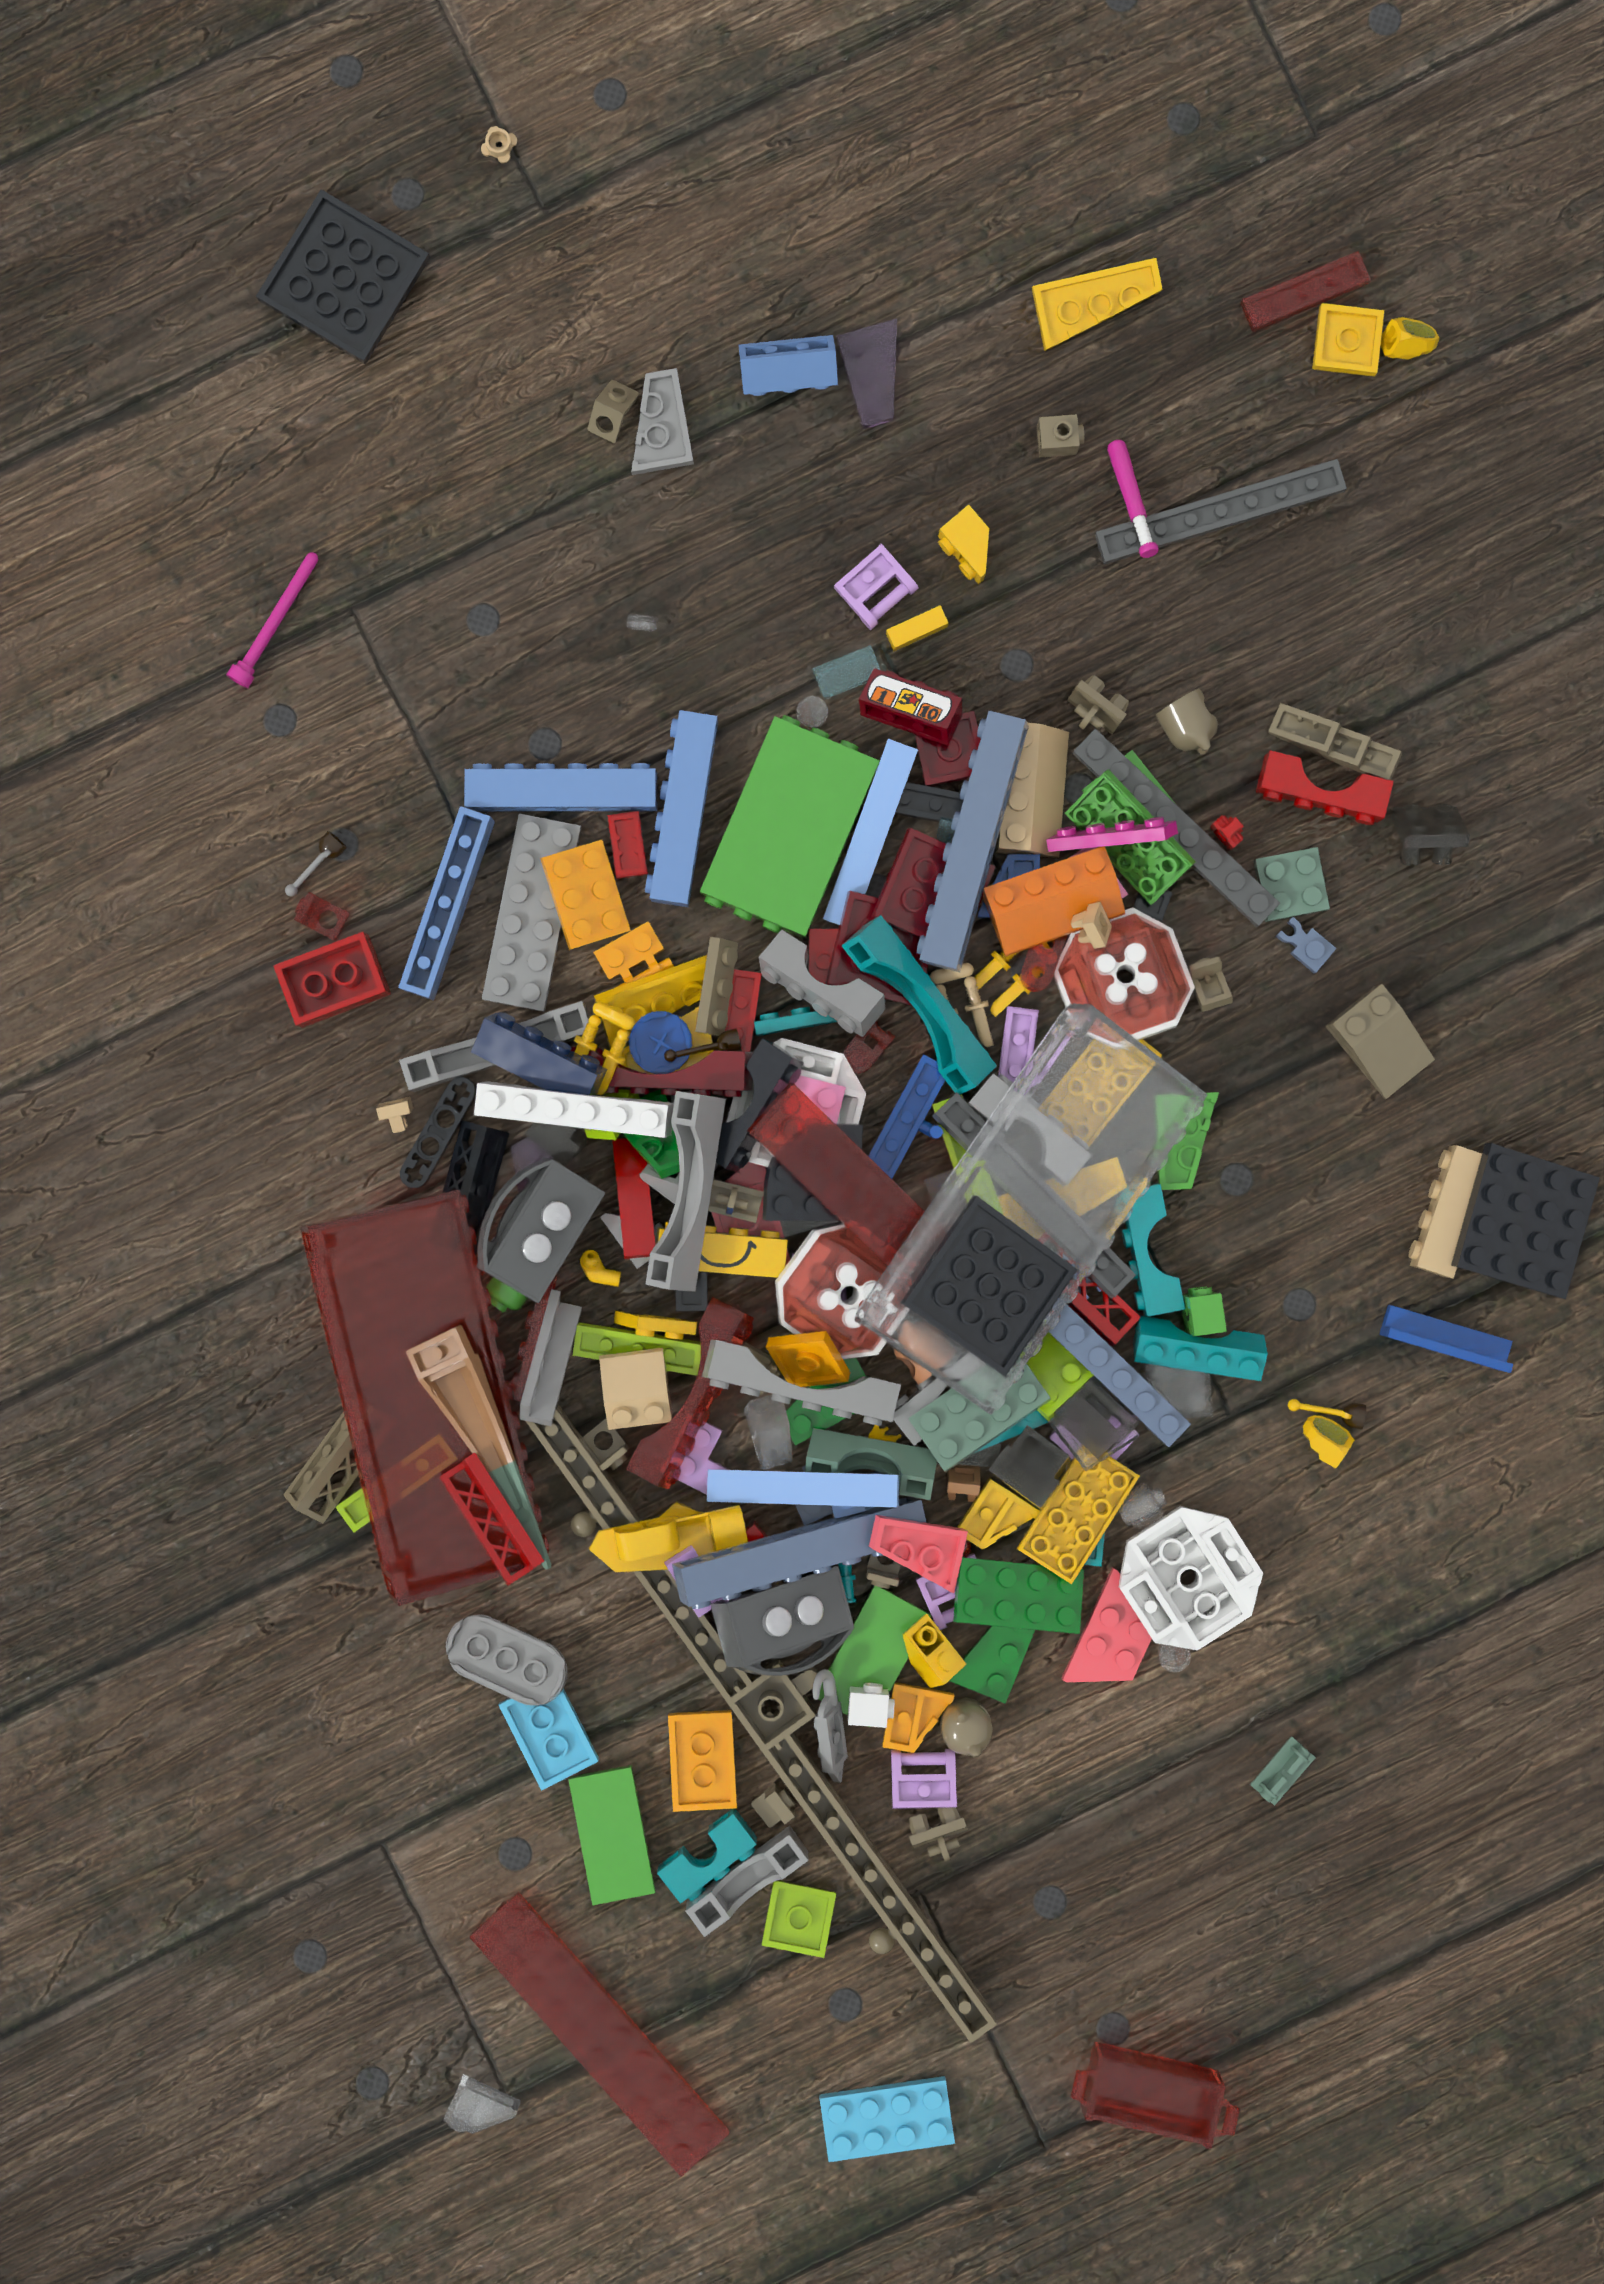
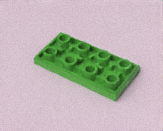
M1109 769L1065 812L1066 816L1081 831L1086 830L1085 827L1092 824L1104 823L1105 828L1115 827V823L1134 820V825L1145 824L1144 820L1154 818ZM1173 837L1163 841L1105 846L1114 867L1150 905L1156 902L1196 862Z
M873 1586L853 1623V1631L840 1646L828 1668L835 1678L838 1701L841 1702L842 1713L848 1715L850 1687H863L864 1683H877L883 1685L882 1689H888V1692H890L908 1659L902 1634L924 1614H928L931 1617L929 1612L885 1588ZM823 1682L819 1695V1700L821 1701L824 1698Z
M632 1765L569 1777V1786L592 1905L654 1894L656 1889Z

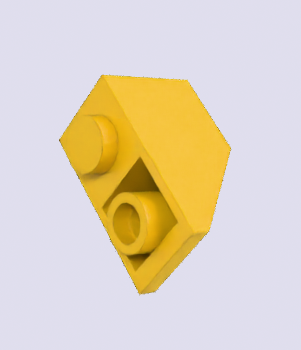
M967 505L940 528L938 535L940 540L938 543L948 556L953 554L961 563L959 568L967 579L972 580L974 578L980 584L986 574L989 528L971 506Z
M924 1614L902 1634L910 1663L929 1688L945 1685L966 1665L965 1661L928 1614Z

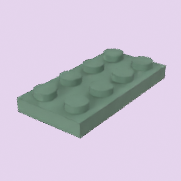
M1020 1355L1006 1377L985 1365L908 1419L946 1473L1042 1407L1051 1398Z

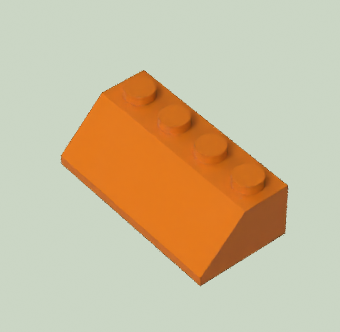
M1105 846L983 888V900L1005 957L1084 929L1081 927L1073 929L1070 923L1073 915L1086 911L1089 904L1101 902L1109 920L1125 915L1116 873Z

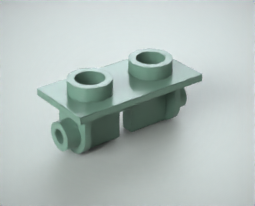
M1291 1736L1250 1785L1265 1800L1275 1806L1316 1757Z

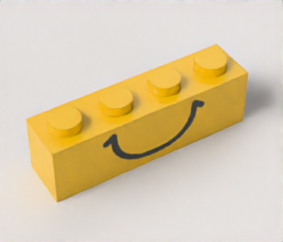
M666 1222L665 1228H657L656 1244L660 1240L669 1222ZM706 1225L699 1271L778 1278L785 1268L788 1240L780 1238V1232L761 1230V1236L748 1235V1229L729 1228V1233L716 1232V1226Z

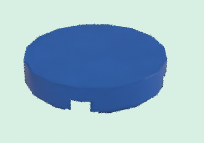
M666 1011L651 1012L641 1017L632 1028L629 1036V1049L634 1061L643 1070L653 1074H669L676 1071L689 1058V1055L677 1057L673 1062H668L664 1058V1053L667 1050L679 1051L692 1048V1036L687 1024L677 1015Z

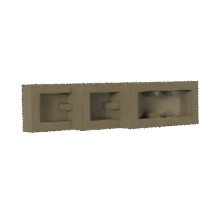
M1280 703L1268 731L1269 734L1329 761L1363 774L1392 780L1402 756V751L1371 741V737L1343 728L1338 722Z

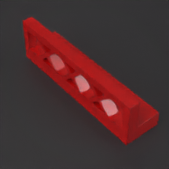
M1044 1232L1038 1241L1044 1244L1049 1240L1057 1248V1255L1063 1258L1064 1254L1069 1259L1067 1262L1075 1265L1080 1270V1283H1068L1059 1297L1110 1346L1116 1345L1141 1317L1118 1295L1111 1299ZM1086 1276H1087L1093 1283H1086ZM1074 1287H1081V1294ZM1086 1287H1098L1103 1292V1305H1092L1087 1301ZM1109 1299L1116 1305H1109ZM1097 1309H1104V1316ZM1109 1309H1121L1129 1317L1128 1321L1119 1330L1110 1323Z
M476 1453L468 1456L462 1463L439 1477L507 1586L544 1562V1559ZM465 1470L471 1480L469 1492L456 1490L450 1478ZM474 1486L480 1495L473 1494ZM460 1496L468 1497L466 1504ZM471 1499L481 1500L488 1506L486 1520L473 1517L469 1511ZM491 1514H493L497 1522L490 1521ZM478 1523L485 1524L483 1531L481 1530ZM489 1525L502 1528L506 1536L503 1547L490 1544L488 1541L487 1532ZM509 1541L511 1542L514 1549L507 1548ZM495 1550L502 1551L501 1559L499 1558ZM506 1553L519 1555L526 1567L511 1576L504 1566Z

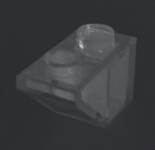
M772 1395L750 1400L744 1409L761 1470L788 1464L793 1461L790 1424L785 1406L782 1402L771 1400Z

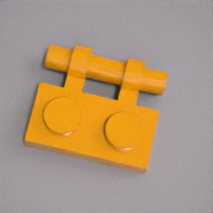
M649 921L593 952L609 980L619 975L622 976L624 983L619 986L674 967L669 957L657 963L654 955L665 949ZM646 961L649 969L633 977L629 970Z

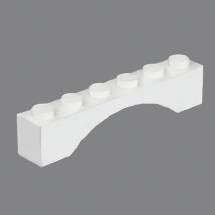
M485 1081L477 1083L474 1115L665 1138L672 1133L671 1119L674 1103L575 1094Z

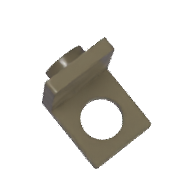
M611 380L595 399L587 430L612 443H616L623 418L637 401L640 393L615 380ZM598 417H608L613 423V430L606 431L602 429L598 424Z
M604 1419L583 1436L585 1442L601 1462L599 1468L602 1472L608 1467L615 1470L628 1459L625 1453L630 1447L615 1429L608 1430L607 1419ZM606 1431L611 1434L613 1443L609 1449L601 1450L595 1445L594 1438L597 1433Z
M870 1554L866 1578L872 1580L871 1584L886 1589H889L890 1585L898 1587V1573L901 1564L893 1561L891 1564L885 1565L880 1563L877 1557Z

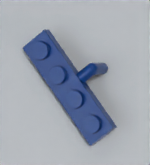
M924 1054L922 1055L863 1165L890 1181L918 1131L932 1139H937L943 1134L940 1126H935L924 1120L945 1082V1079L938 1071L937 1061Z

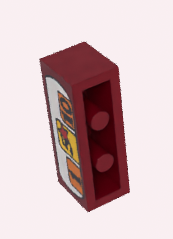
M875 668L859 697L861 716L945 745L949 744L963 715L962 698L947 690L940 691L928 687V685L921 681H911L899 677L892 671H881Z

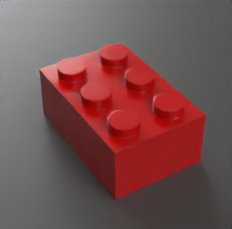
M360 932L273 965L294 1023L302 1028L391 995L371 938L365 932Z

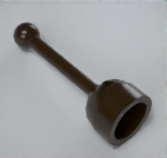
M731 1029L721 1033L716 1043L679 1051L669 1049L664 1053V1058L668 1062H673L677 1057L719 1049V1051H742L737 1029Z

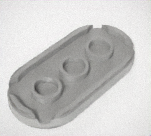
M479 1614L466 1617L457 1622L448 1634L446 1652L451 1666L458 1674L522 1704L536 1706L549 1703L562 1692L566 1684L567 1664L562 1653L555 1646L493 1617Z

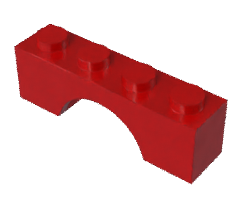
M1270 750L1264 756L1256 792L1264 794L1263 799L1268 801L1282 802V799L1293 801V806L1300 809L1312 810L1313 807L1325 809L1324 814L1332 817L1342 818L1345 814L1356 817L1355 821L1358 823L1374 825V822L1378 823L1385 818L1394 781L1361 774L1349 788L1340 791H1327L1315 786L1307 778L1303 770L1301 758Z

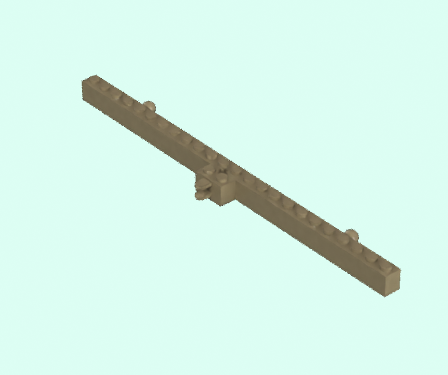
M559 1404L556 1407L552 1426L526 1421L590 1511L579 1512L573 1516L571 1529L575 1535L579 1537L590 1536L595 1531L597 1522L602 1529H608L642 1521L608 1472L600 1470V1461ZM669 1570L633 1571L888 1927V1929L877 1928L870 1934V1948L877 1954H886L892 1950L894 1940L896 1939L970 2043L996 2026L997 2022L994 2011L794 1734V1731L816 1716V1708L806 1696V1693L813 1689V1682L818 1673V1668L813 1666L793 1675L771 1676L752 1675V1673L734 1667H727L714 1620L708 1612L698 1618L692 1607H688L680 1602L676 1581ZM776 1658L764 1668H779L785 1665L780 1658ZM766 1700H776L777 1709L773 1710L771 1707L765 1709L763 1706L766 1705Z

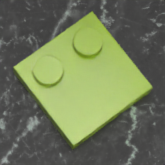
M1047 1333L1022 1356L1051 1398L1049 1402L1037 1409L1047 1421H1050L1094 1379V1375L1050 1333Z
M779 1880L774 1881L761 1945L824 1958L836 1892Z

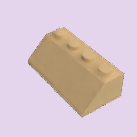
M1028 723L1029 728L997 839L996 853L1040 854V857L1059 858L1060 851L1048 852L1046 839L1056 835L1057 829L1062 828L1069 732L1043 724Z

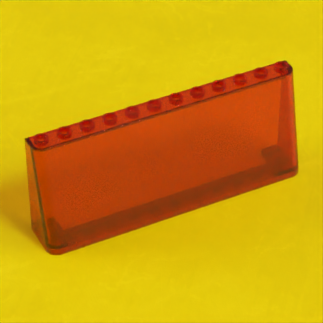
M452 1190L300 1226L302 1241L385 1586L390 1599L398 1606L501 1576L439 1479L441 1475L472 1455V1452L418 1381L405 1351L460 1325L463 1326L474 1354L478 1353L536 1522L537 1524L542 1522L540 1508L537 1503L533 1504L531 1492L535 1491L532 1475L530 1473L526 1474L524 1461L528 1460L527 1451L524 1443H519L517 1430H520V1421L516 1411L512 1412L509 1400L513 1399L510 1382L504 1380L502 1369L506 1368L505 1358L502 1350H497L495 1338L499 1336L497 1324L494 1319L489 1317L487 1307L491 1306L490 1294L487 1288L482 1287L480 1276L484 1275V1271L476 1267L478 1257H475L473 1245L477 1243L476 1234L473 1226H468L465 1215L469 1213V1205L465 1194L461 1195L460 1190ZM465 1470L450 1478L456 1490L469 1492L471 1480ZM474 1486L473 1494L480 1495ZM460 1496L466 1504L468 1497ZM471 1499L469 1511L473 1517L486 1520L488 1506L484 1501ZM491 1514L490 1521L497 1522L493 1514ZM478 1523L481 1530L483 1531L485 1524ZM489 1525L487 1532L488 1541L490 1544L503 1547L506 1536L502 1528ZM542 1534L541 1536L544 1545L546 1547L547 1553H549V1545L545 1534ZM509 1541L507 1548L514 1549L511 1542ZM495 1550V1552L501 1559L502 1551ZM506 1553L504 1566L509 1574L526 1567L519 1555Z

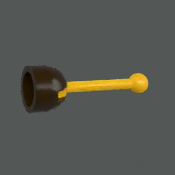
M1291 1399L1288 1402V1408L1291 1411L1301 1409L1341 1416L1343 1422L1351 1428L1362 1430L1366 1417L1365 1404L1351 1403L1343 1410L1303 1404L1297 1399Z

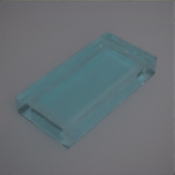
M870 645L812 668V671L825 700L867 683L873 669H881Z

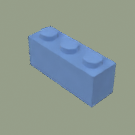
M833 335L739 345L744 395L761 396L767 392L774 391L791 393L803 388L826 389L832 385H838Z

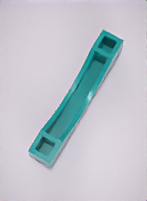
M882 915L862 926L841 945L860 971L874 975L889 983L903 994L916 1009L931 1036L937 1056L938 1071L955 1093L957 1092L961 1095L975 1088L997 1066L989 1056V1053L978 1042L969 1027L958 1016L949 1001L945 999L932 982L930 976L925 973Z

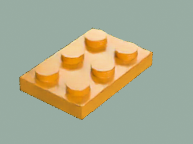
M602 840L540 858L569 950L631 931Z
M732 1710L669 1713L668 1726L673 1812L737 1808Z

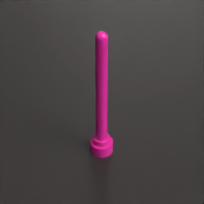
M310 552L306 555L244 659L238 661L236 665L232 664L226 676L247 689L250 687L255 678L252 676L255 672L253 667L318 562L316 553Z

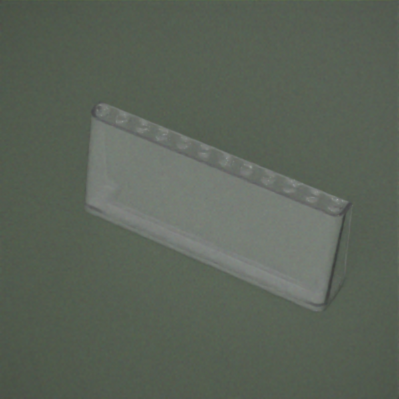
M1070 1004L1054 1022L863 1301L855 1315V1322L981 1410L992 1415L994 1411L1000 1409L1006 1400L1005 1394L1011 1385L1021 1379L1024 1373V1366L1030 1357H1034L1040 1351L1043 1344L1042 1339L1047 1332L1058 1324L1061 1317L1060 1313L1065 1305L1075 1299L1079 1291L1078 1286L1084 1277L1089 1276L1094 1271L1097 1258L1103 1250H1106L1112 1244L1117 1228L1129 1219L1133 1211L1132 1206L1138 1197H1142L1150 1187L1149 1181L1156 1171L1164 1167L1172 1147L1183 1139L1186 1134L1185 1128L1190 1120L1198 1116L1204 1107L1203 1101L1208 1094L1093 1005ZM973 1195L981 1198L1078 1269L1006 1377L993 1370L900 1303Z

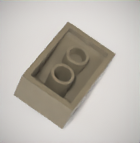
M1383 984L1372 987L1325 1026L1384 1099L1390 1097L1435 1060L1402 1007Z

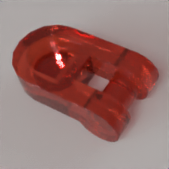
M877 1020L863 1037L857 1034L843 1052L855 1074H862L868 1071L896 1037L889 1030L886 1033L877 1025L879 1023ZM868 1035L879 1042L873 1050L863 1042Z

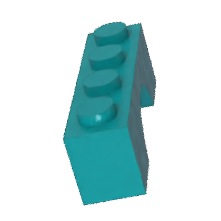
M1161 1184L1119 1192L1120 1198L1116 1199V1207L1119 1217H1124L1126 1229L1122 1230V1237L1125 1248L1131 1249L1133 1260L1128 1261V1267L1136 1274L1133 1279L1137 1280L1139 1290L1134 1292L1137 1310H1143V1315L1147 1317L1184 1310L1185 1306L1179 1278L1166 1275L1158 1270L1152 1263L1147 1249V1241L1151 1229L1160 1219L1167 1215Z
M1140 1316L1141 1318L1137 1321L1133 1339L1134 1362L1261 1381L1268 1355L1264 1335L1233 1330L1229 1335L1222 1338H1202L1180 1330L1170 1320Z

